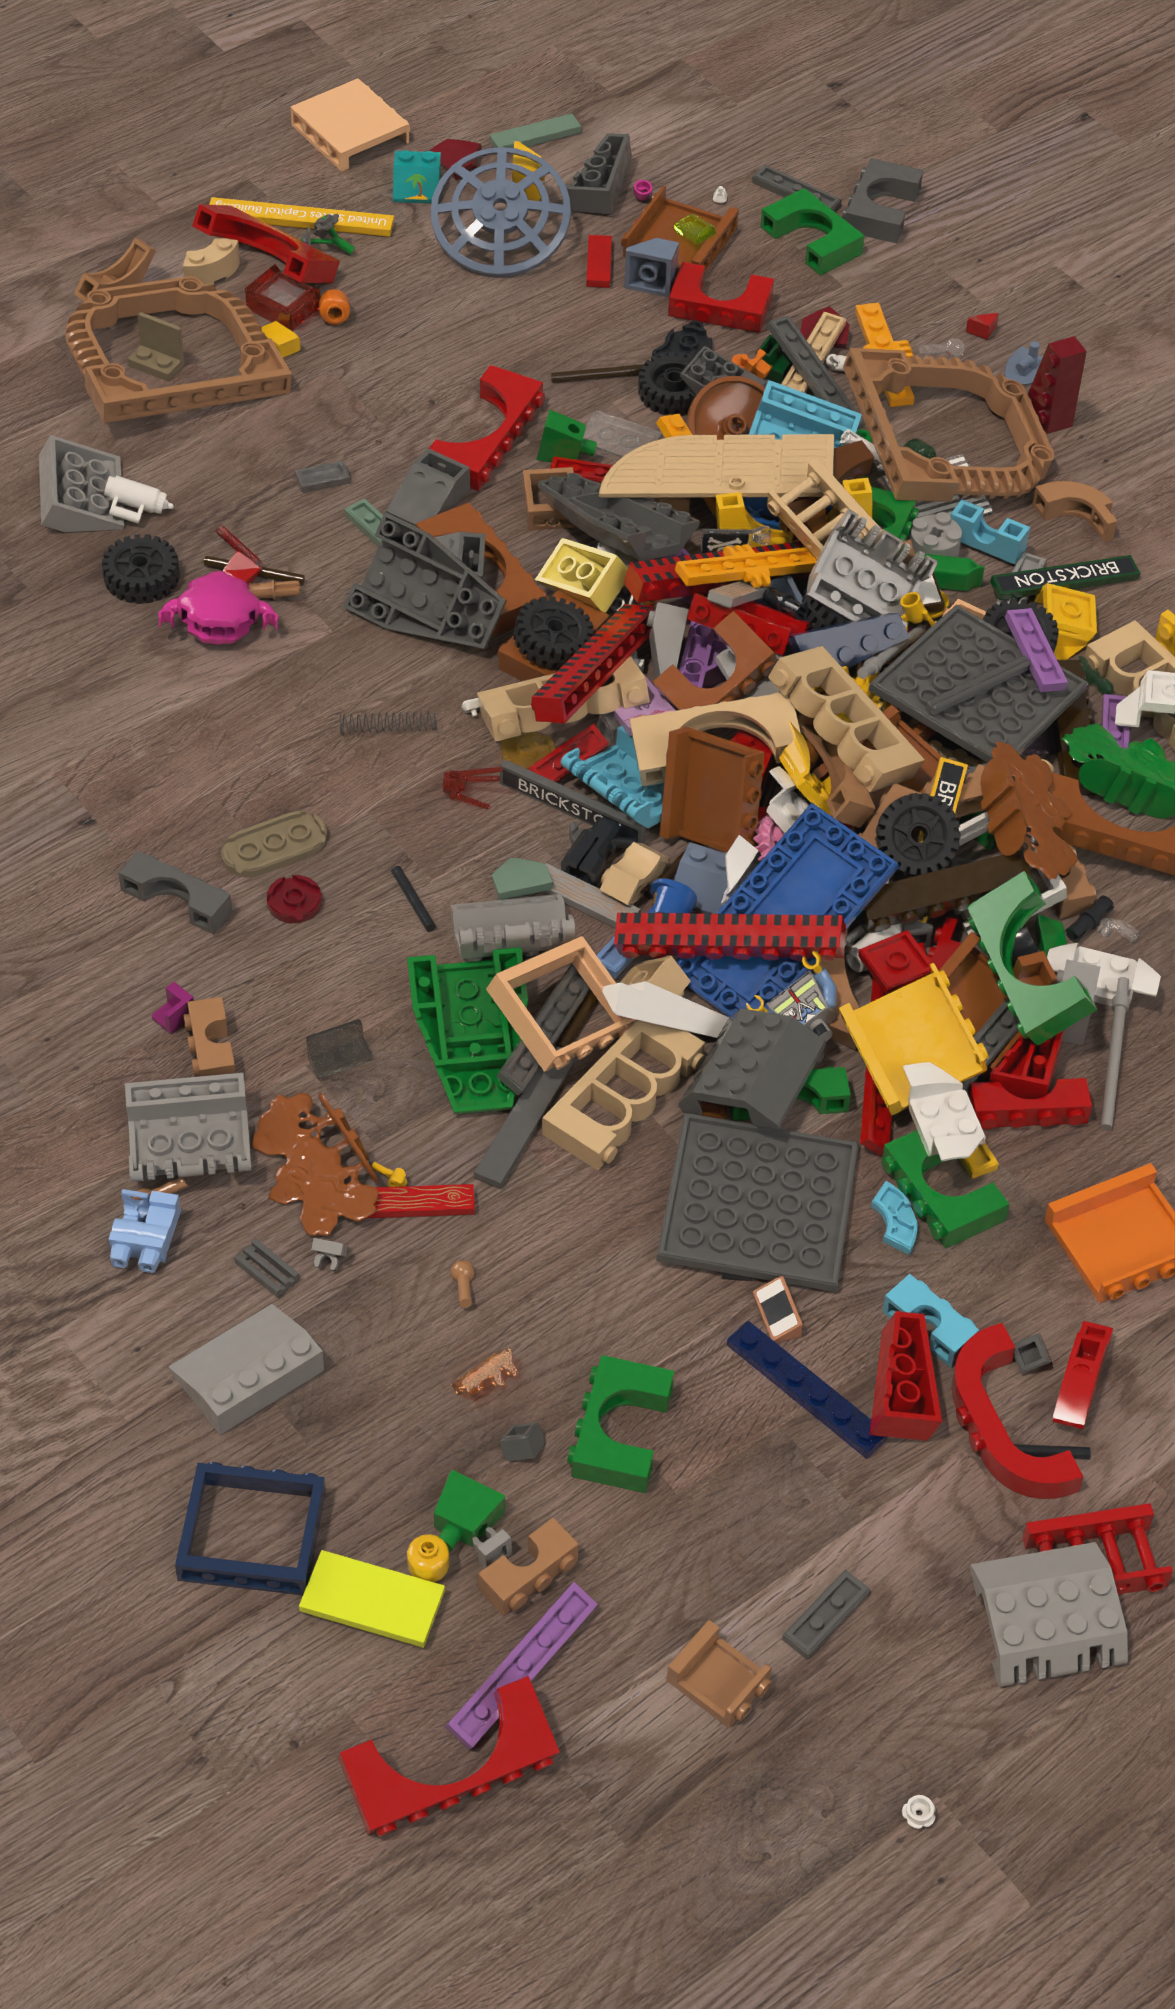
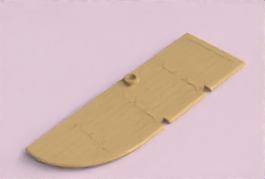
M834 434L782 435V440H775V435H724V440H717V435H683L656 440L634 449L618 460L605 475L600 486L599 497H716L719 494L741 492L742 497H768V492L772 489L779 497H782L807 479L808 463L815 458L833 475ZM812 487L799 497H823L824 495L818 487Z

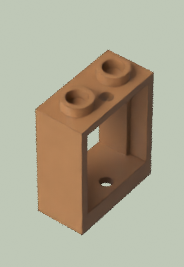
M573 467L523 470V495L528 530L578 528L552 504L534 505L532 491L540 490L538 481L548 480L551 476H567L568 473H573Z

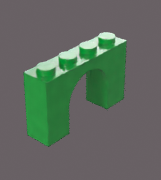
M805 188L762 208L760 228L774 239L799 228H813L826 234L824 237L808 244L806 248L805 264L820 276L863 254L864 235Z
M871 487L872 519L877 525L883 527L884 530L903 540V542L906 541L907 536L909 537L911 534L913 520L918 518L919 509L915 508L916 501L896 500L893 492Z
M916 1130L885 1144L881 1163L885 1172L891 1174L897 1182L898 1189L912 1202L917 1216L923 1217L928 1224L933 1238L939 1240L946 1249L1006 1221L1009 1203L993 1182L962 1196L942 1195L927 1185L923 1174L928 1169L945 1161H941L939 1154L928 1157L920 1135Z
M601 1355L599 1365L593 1366L591 1370L589 1384L593 1385L591 1393L585 1392L582 1404V1410L586 1411L584 1419L578 1418L574 1436L578 1437L577 1445H571L568 1453L567 1464L572 1465L571 1477L646 1494L653 1467L654 1450L616 1442L603 1432L599 1423L605 1414L621 1406H636L667 1413L673 1390L674 1370Z

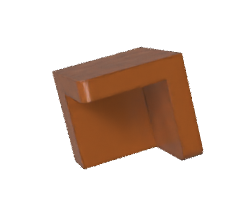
M1044 951L1017 958L1013 968L1017 980L1036 986H1047L1056 983L1057 976Z

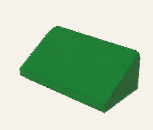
M1037 915L1035 931L1039 952L1044 951L1047 957L1049 949L1067 945L1063 923L1043 915Z

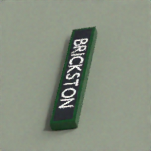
M1127 555L992 575L990 583L998 599L1006 600L1038 595L1046 583L1068 589H1079L1138 580L1141 573L1132 556Z

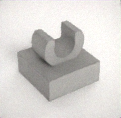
M314 1238L311 1250L320 1252L314 1259V1265L321 1268L322 1260L325 1257H330L332 1261L330 1269L336 1271L339 1267L337 1256L346 1257L348 1245Z
M486 1528L488 1540L485 1542L479 1541L476 1536L472 1538L473 1547L478 1552L479 1565L483 1569L502 1555L506 1558L512 1556L511 1537L503 1529L496 1533L494 1529Z

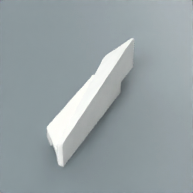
M646 981L631 985L620 982L603 986L602 992L612 1011L618 1016L715 1038L718 1037L726 1021L729 1019L727 1016Z

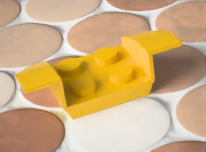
M1046 583L1039 594L1035 595V602L1043 604L1044 608H1046V614L1050 612L1053 615V620L1057 622L1059 634L1054 651L1057 660L1070 659L1085 648L1090 640L1094 638L1097 633L1095 595Z
M788 722L794 741L784 748L779 759L801 793L811 803L832 816L826 802L831 792L830 776L821 782L814 773H809L810 754L806 740L794 725Z

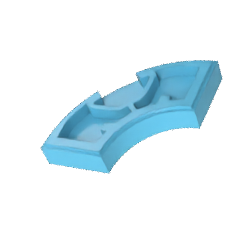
M886 1181L872 1200L871 1208L876 1210L885 1221L886 1233L883 1242L910 1255L916 1240L917 1220L908 1198L897 1187Z

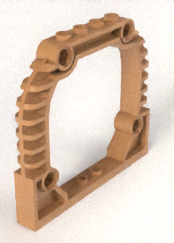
M187 276L92 290L87 294V301L78 306L76 312L69 317L66 325L65 338L68 349L71 351L72 357L85 378V388L103 423L290 393L292 373L273 340L267 339L264 332H262V328L257 323L255 316L252 315L251 309L245 305L243 300L234 297L232 293L226 290H217L214 285L203 284L196 277ZM176 310L188 315L206 313L220 320L230 330L239 346V376L149 390L145 383L125 376L123 366L109 363L93 331L112 326L118 318L137 316L140 312L151 314Z
M849 349L843 369L896 500L951 502L954 494H957L959 498H966L968 495H971L974 499H979L982 495H985L987 499H994L995 496H999L1000 499H1008L1009 496L1019 498L1022 494L1031 492L1039 483V480L1045 478L1054 459V451L1033 408L1031 399L1020 382L1007 379L1001 373L995 377L988 366L981 364L980 367H976L974 361L968 359L964 362H961L957 357H952L950 361L942 356L938 357L937 360H934L932 356H925L924 359H921L918 355H912L909 359L904 350ZM904 386H924L967 390L985 398L989 408L997 415L1003 417L1020 453L1016 466L1005 468L954 466L944 458L933 457L928 459L908 447H899L892 425L886 416V410L882 406L878 395L885 390L892 393H900L903 391Z

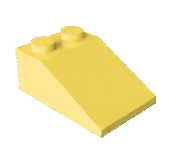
M562 538L535 580L554 592L560 590L606 613L624 585L628 568L615 554Z

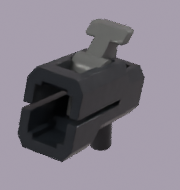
M604 817L598 818L592 828L585 830L579 829L578 822H572L569 828V839L573 845L561 861V870L578 879L582 876L580 880L596 887L605 872V862L611 853L617 848H628L633 842H636V838L620 837L621 826L615 821Z

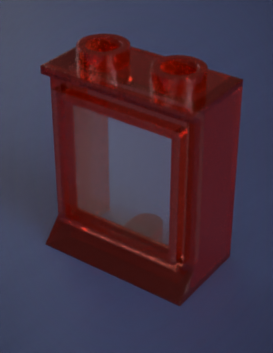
M274 264L245 288L246 306L253 313L270 322L277 321L293 331L319 310L320 288L315 289L283 274L277 265Z

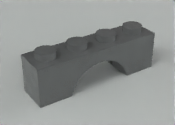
M137 851L118 872L121 891L142 901L158 895L177 896L188 903L190 924L213 935L232 914L231 894L222 888H216L205 883L198 877H192L175 866H169L157 860L154 856Z

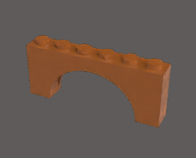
M1052 772L1053 783L1048 791L1053 796L1061 798L1073 812L1069 818H1064L1065 824L1062 828L1054 826L1053 831L1057 836L1069 845L1175 876V826L1163 831L1143 832L1116 825L1097 814L1086 803L1079 790V780Z

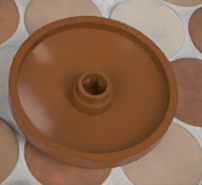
M741 376L721 377L708 383L695 396L689 407L687 427L692 435H717V440H724V435H749L765 387L752 379Z

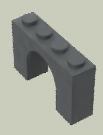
M870 158L867 167L863 166L860 180L856 181L854 194L851 193L848 208H844L842 218L866 237L898 244L904 229L906 211L876 204L872 199L889 196L916 202L922 186L923 170Z

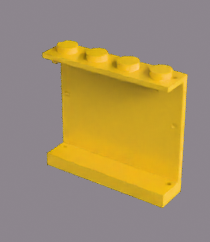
M934 963L930 964L932 974L854 1011L850 1003L839 1007L841 1017L891 1116L909 1108L910 1084L903 1069L904 1065L930 1062L961 1083L987 1071L985 1059L989 1058L988 1053L982 1042L977 1044L974 1040L973 1035L976 1034V1031L970 1019H963L960 1013L963 1007L956 994L951 996L947 988L950 986L944 970L938 971Z

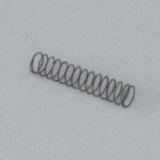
M414 711V714H413V724H412V726H411V720H410L409 712H407V714H406V724H405V727H404V721H403L402 712H400V714H399V724H398V727H397L396 716H395V713L393 712V714H392V725H391V728H390V722H389L388 713L386 712V714H385V725H384V728H383V722H382L381 713H379V715H378V725H377V729H376L375 717H374V714H373V713H372V715H371V725H370V729H369V723H368L367 714L365 713V715H364V725H363V729H362L361 718H360V714L358 713V715H357L356 730H355V725H354L353 714L350 715L349 730H348L346 715H345V714L343 715V726H342L341 714H340V733H341V734L343 733V729H344V718H345V721H346L347 732L350 733V729H351V717H352L353 727H354L355 733H357V729H358V717H359V720H360V726H361V731H362V733H364V729H365V717H366V720H367V725H368V731H369V733L371 732V729H372V717H373V719H374V725H375V730H376V732H378V728H379V717L381 718V724H382V730H383V732H385V728H386V717L388 718V724H389L390 732H392V728H393V717H395L396 729H397V731H399V728H400V716L402 717V723H403L404 731H406V728H407V716H409V722H410L411 731H413V727H414V716H416V722H417L418 731H420V727H421V716H423L424 727H425V730H427V727H428V715H430V721H431L432 730H434V727H435V730H437L436 711H435V713H434V723H433V725H432V719H431L430 711H428V713H427V723H426V725H425L424 714H423V712L421 711V713H420V724H419V726H418V720H417V714H416V712Z

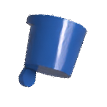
M657 879L650 887L653 902L647 913H691L697 903V896L690 887L681 882L670 879Z

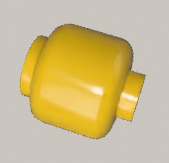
M432 1534L421 1535L415 1538L407 1550V1564L410 1574L413 1577L431 1582L442 1579L449 1568V1549L445 1541Z

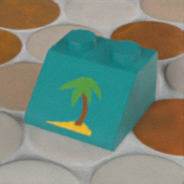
M395 151L393 202L432 204V197L441 180V152Z

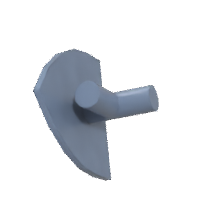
M1033 341L1030 343L1029 350L1022 346L1015 351L1006 364L1005 377L1016 380L1023 386L1032 385L1043 358L1038 355L1040 344Z

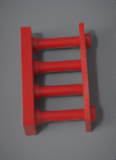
M697 593L694 594L687 616L688 620L713 629L734 611L773 652L782 656L785 654L787 644L790 645V635L808 631L810 625L807 621L797 620L791 615L754 601L728 608L710 602L707 597Z
M1151 1503L1027 1522L1022 1539L1025 1549L1036 1548L1040 1552L1053 1550L1052 1546L1056 1544L1067 1543L1071 1546L1084 1544L1083 1541L1098 1538L1102 1540L1112 1569L1118 1595L1144 1590L1148 1592L1160 1591L1168 1587L1173 1573L1171 1566L1157 1568L1145 1531L1150 1529L1154 1517ZM1126 1533L1133 1535L1144 1570L1125 1572L1115 1535Z

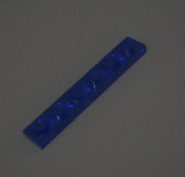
M750 1321L744 1323L727 1339V1346L866 1459L887 1440L888 1437L869 1435L871 1419Z

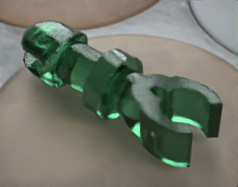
M1079 656L1080 663L1084 665V668L1081 666V670H1085L1086 681L1090 685L1094 684L1101 694L1111 695L1114 688L1113 684L1107 679L1104 680L1097 669L1092 670L1085 657Z

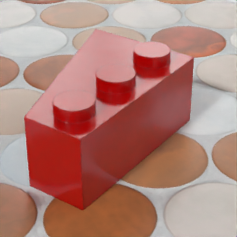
M1065 1030L1038 1046L1030 1038L1025 1039L1021 1034L1014 1047L1006 1052L999 1066L991 1071L989 1082H1000L1009 1093L1023 1099H1038L1049 1094L1062 1049Z

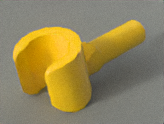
M373 1162L372 1169L390 1178L388 1180L389 1187L406 1186L407 1179L403 1169L395 1168L393 1171L377 1162Z

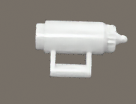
M117 475L116 477L109 476L104 495L113 501L109 512L110 515L139 524L143 511L161 514L164 509L174 508V505L166 499L167 494L157 488ZM117 503L139 509L138 513L118 507Z
M864 924L857 926L846 938L845 952L848 953L846 955V962L850 968L856 972L867 971L868 969L858 957L859 949L903 932V924L891 925L889 929L884 931H867Z

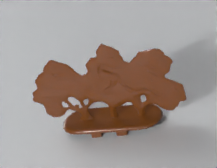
M997 741V747H994L991 751L993 759L984 767L980 783L983 800L980 803L982 810L986 811L989 816L990 822L987 824L989 834L994 835L997 847L1003 855L1012 856L1017 853L1025 841L1028 847L1024 850V858L1030 867L1041 870L1049 880L1056 879L1057 874L1066 876L1070 872V867L1074 866L1078 859L1070 846L1054 833L1053 828L1054 826L1062 828L1065 824L1064 818H1069L1073 812L1061 798L1053 796L1048 791L1053 783L1050 766L1036 754L1027 756L1026 760H1023L1012 745ZM1026 834L1031 835L1039 845L1036 846L1028 841L1029 837ZM1030 846L1035 848L1037 852L1032 851Z
M319 1092L318 1098L327 1113L324 1118H320L310 1114L313 1103L309 1094L298 1093L290 1098L278 1094L270 1102V1110L260 1115V1120L257 1123L258 1130L254 1133L251 1143L252 1148L266 1155L279 1154L285 1155L287 1158L286 1164L277 1169L275 1176L277 1184L272 1187L268 1199L285 1205L296 1200L303 1201L302 1213L299 1219L305 1232L311 1236L318 1234L322 1236L330 1235L333 1228L337 1225L338 1216L340 1215L359 1222L375 1213L376 1207L374 1204L377 1201L379 1191L373 1186L361 1184L357 1180L359 1171L364 1169L373 1182L378 1183L379 1181L368 1163L370 1159L354 1129L351 1130L340 1108L333 1110L324 1095ZM305 1112L308 1116L299 1117V1114ZM311 1121V1125L317 1123V1126L311 1129H302L299 1127V1123ZM333 1124L344 1140L333 1147H326L320 1141V1133L322 1128ZM317 1130V1135L312 1138L311 1132ZM349 1146L359 1163L355 1166L343 1167L341 1165V1156L339 1155L340 1150ZM351 1175L352 1180L348 1184H344L343 1180Z

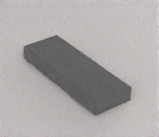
M845 1569L783 1634L782 1640L808 1660L870 1595L871 1589Z

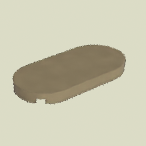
M294 811L237 831L225 840V845L222 847L223 865L230 873L236 876L257 877L306 859L320 852L327 841L326 825L315 814L311 816L305 814L304 811Z

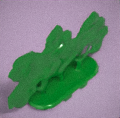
M1100 724L1073 728L1072 734L1064 735L1062 741L1069 746V755L1073 760L1084 763L1078 775L1081 784L1086 789L1103 796V800L1108 803L1114 804V802L1129 807L1128 811L1137 815L1141 812L1158 819L1170 818L1175 815V761H1168L1165 758V750L1152 738L1143 740V743L1138 741L1128 743V748H1122L1116 742L1114 736ZM1099 754L1103 756L1104 759H1097L1096 755ZM1088 755H1092L1094 759H1090Z

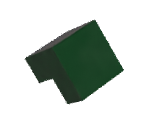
M769 334L758 348V350L762 349L766 352L762 360L772 366L764 379L782 384L793 363L786 353L782 351L781 346L773 335Z

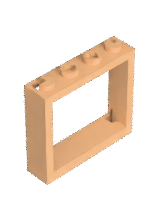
M583 936L497 973L486 988L544 1072L554 1067L559 1070L575 1057L582 1059L596 1047H599V1049L607 1047L615 1038H621L637 1021L636 1019L618 1016L612 1011L602 991L603 986L616 984V982ZM572 963L612 1018L614 1024L556 1051L513 989Z

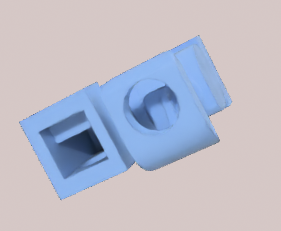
M122 1189L124 1217L122 1219L115 1218L108 1239L111 1248V1264L113 1267L125 1268L128 1266L130 1257L139 1258V1269L143 1272L154 1273L159 1263H165L167 1251L181 1213L179 1195L152 1191L151 1195H149V1193ZM130 1196L139 1197V1198H141L142 1200H135V1199L131 1198Z

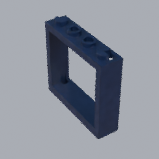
M218 1462L197 1463L175 1563L177 1581L303 1596L310 1579L326 1495L325 1477H319L313 1473H287L280 1469H273L271 1471L258 1470L246 1465L232 1467L224 1466ZM205 1485L311 1497L297 1568L190 1555Z

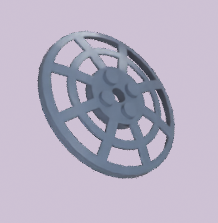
M507 147L480 150L463 157L452 165L439 181L431 204L432 227L443 251L459 266L473 273L491 277H508L523 274L546 262L564 241L571 217L569 194L566 185L556 170L545 160L530 152ZM497 154L496 163L482 165L471 172L462 167L477 158ZM507 154L528 158L542 167L531 172L520 165L506 163ZM497 169L496 179L485 184L476 177L485 171ZM506 169L517 171L526 177L516 184L513 181L506 180ZM453 173L460 176L462 180L455 189L452 202L438 204L440 193L448 178ZM549 173L554 177L563 197V205L549 202L547 191L540 180L542 177ZM468 183L477 190L473 200L459 201L461 193ZM534 183L540 192L542 201L528 200L524 190ZM497 203H504L507 206L502 211L494 208ZM461 210L473 211L475 221L467 229L464 227L459 216V211ZM528 210L542 211L539 221L531 229L525 222ZM452 212L454 224L461 234L452 246L441 230L438 220V214ZM549 212L563 214L559 230L547 246L538 235L547 222ZM482 228L494 234V243L482 241L474 235ZM517 229L525 235L516 241L504 243V234L511 233ZM467 242L480 249L494 252V266L474 262L464 257L459 251ZM530 242L540 252L524 262L504 266V252L519 249Z

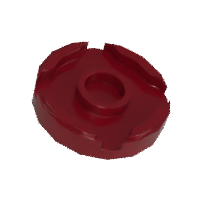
M292 875V878L287 879L285 877L279 878L270 885L267 891V908L269 912L279 921L289 924L302 923L312 919L318 914L322 906L320 887L311 878L302 875Z

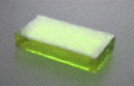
M693 213L674 224L677 233L697 245L716 234L715 227Z

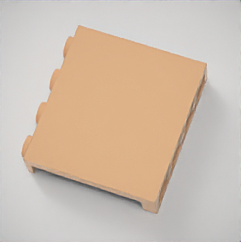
M358 78L291 106L292 126L341 172L349 169L350 156L398 136L406 144L409 143L410 126L407 120L398 115L393 108L388 106L381 97L377 96L369 86L365 85Z

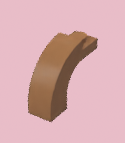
M1056 481L1036 486L1033 506L1044 521L1059 516H1075L1086 520L1104 542L1114 538L1117 520L1114 514H1111L1113 502L1104 493L1089 485L1071 481Z

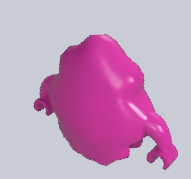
M222 571L211 572L188 583V588L176 599L168 601L158 613L159 627H161L163 622H169L171 628H173L174 614H178L180 620L187 625L189 634L199 639L202 643L207 644L235 643L248 634L249 627L257 621L259 616H262L263 630L269 624L274 625L275 630L278 629V615L273 608L251 593L248 583Z

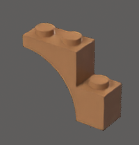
M134 238L126 253L112 266L96 273H83L74 295L85 302L87 301V294L92 290L141 283L156 250L143 240Z

